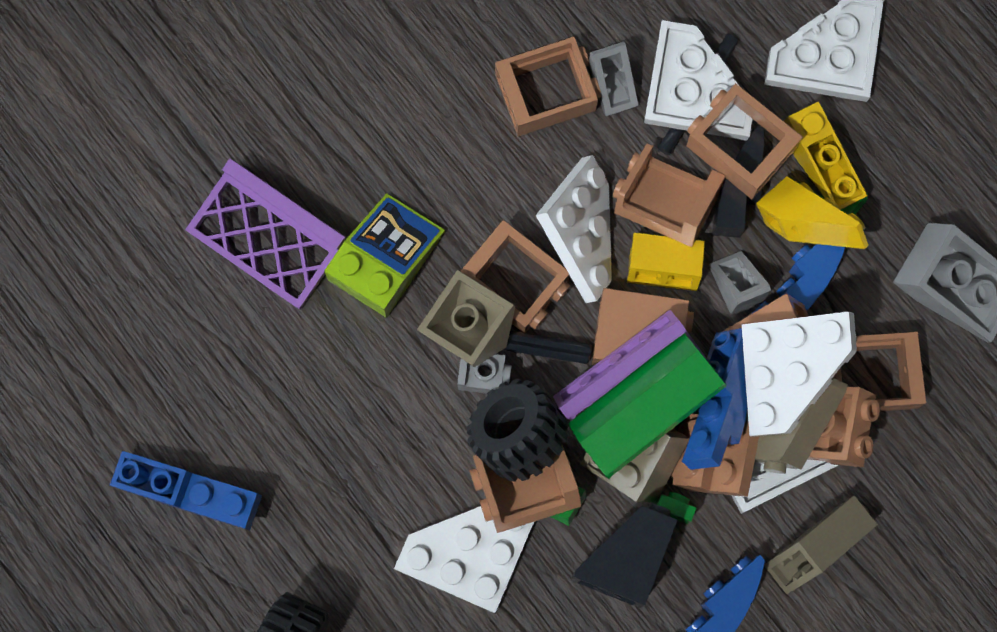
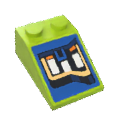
M386 193L341 245L324 270L329 282L387 318L445 233V230Z

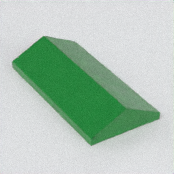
M684 333L570 421L568 425L581 446L609 479L727 385Z

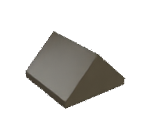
M457 270L417 330L465 362L476 367L506 348L515 306Z

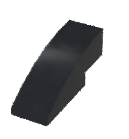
M763 127L755 129L735 159L736 162L751 174L763 161ZM726 179L714 214L712 236L740 238L745 230L746 204L756 205L761 196V190L751 199Z

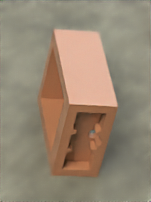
M575 37L495 62V76L517 136L596 111L598 98L601 97L600 87L595 77L590 79L586 69L589 66L587 52L584 46L578 47ZM568 59L582 100L529 116L515 76Z
M735 83L728 92L722 89L710 104V107L713 109L705 118L699 115L687 130L690 135L686 146L717 172L725 175L728 181L749 198L753 199L797 149L803 137ZM732 104H735L780 141L752 174L705 137Z
M503 220L460 272L494 292L479 279L511 242L552 274L555 278L525 314H522L515 308L512 325L521 332L526 333L530 327L536 330L549 314L545 309L552 300L558 303L571 287L567 283L570 275L562 265Z
M918 332L856 336L857 351L896 348L902 398L878 399L880 411L918 409L926 404ZM840 368L833 378L842 382Z

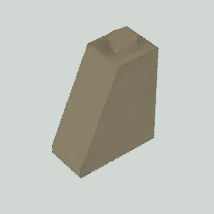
M832 378V383L815 404H811L798 420L800 421L790 434L759 436L755 461L763 463L764 470L773 473L786 474L787 468L802 469L843 399L848 384Z
M852 496L765 563L764 567L783 591L788 594L824 572L878 524L871 517L867 508L855 496Z

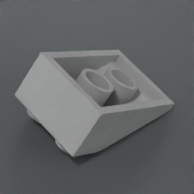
M928 223L893 283L917 302L980 339L992 343L997 334V259L955 225Z

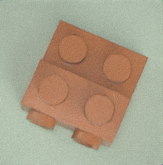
M847 387L843 399L807 460L825 461L832 465L864 467L865 458H869L873 452V441L869 436L871 422L876 421L880 413L879 403L875 400L876 395L860 387Z
M698 414L689 415L685 419V423L679 426L678 431L690 438ZM745 420L739 444L727 445L719 467L690 470L682 462L687 448L686 445L671 473V476L674 478L672 485L694 492L748 497L759 436H750L749 421Z

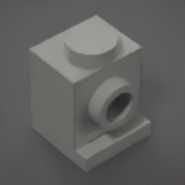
M498 354L493 355L476 367L461 359L457 383L458 390L486 394L491 389H498L499 384L504 382L509 384L512 365H506L505 355ZM482 365H488L491 367L492 373L487 377H483L478 373V369Z

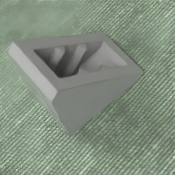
M621 42L590 52L588 72L590 77H595L599 84L601 97L598 99L605 116L639 106L626 44Z
M742 251L709 264L730 314L763 302L771 291L768 282Z

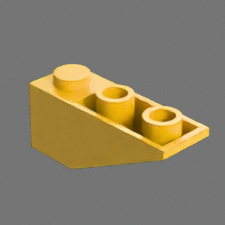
M819 101L783 120L803 137L793 155L824 198L831 199L841 210L867 197Z
M786 176L756 203L765 225L788 241L866 249L869 246L864 234L865 225L859 217L853 213L849 215L844 213L831 199L827 197L822 199L804 182L799 184Z

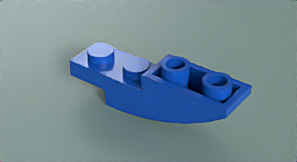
M806 244L792 257L795 264L789 273L797 282L791 277L776 293L780 297L786 293L804 304L807 311L825 290L833 277L845 247L816 244L811 248ZM763 302L751 314L768 305V302Z
M742 328L718 332L712 341L706 360L727 386L703 404L699 410L682 462L690 470L719 467L727 445L739 444L748 410Z
M122 451L110 483L112 487L249 531L262 495L125 451Z
M746 555L730 569L735 575L723 584L719 579L703 593L707 599L701 604V607L710 617L705 619L702 615L699 616L685 630L687 632H735L746 616L758 589L765 563L763 557L758 555L751 560Z

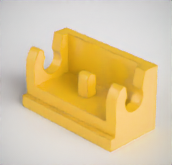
M633 233L627 283L697 291L702 277L705 241L695 240L693 246L690 247L667 236Z

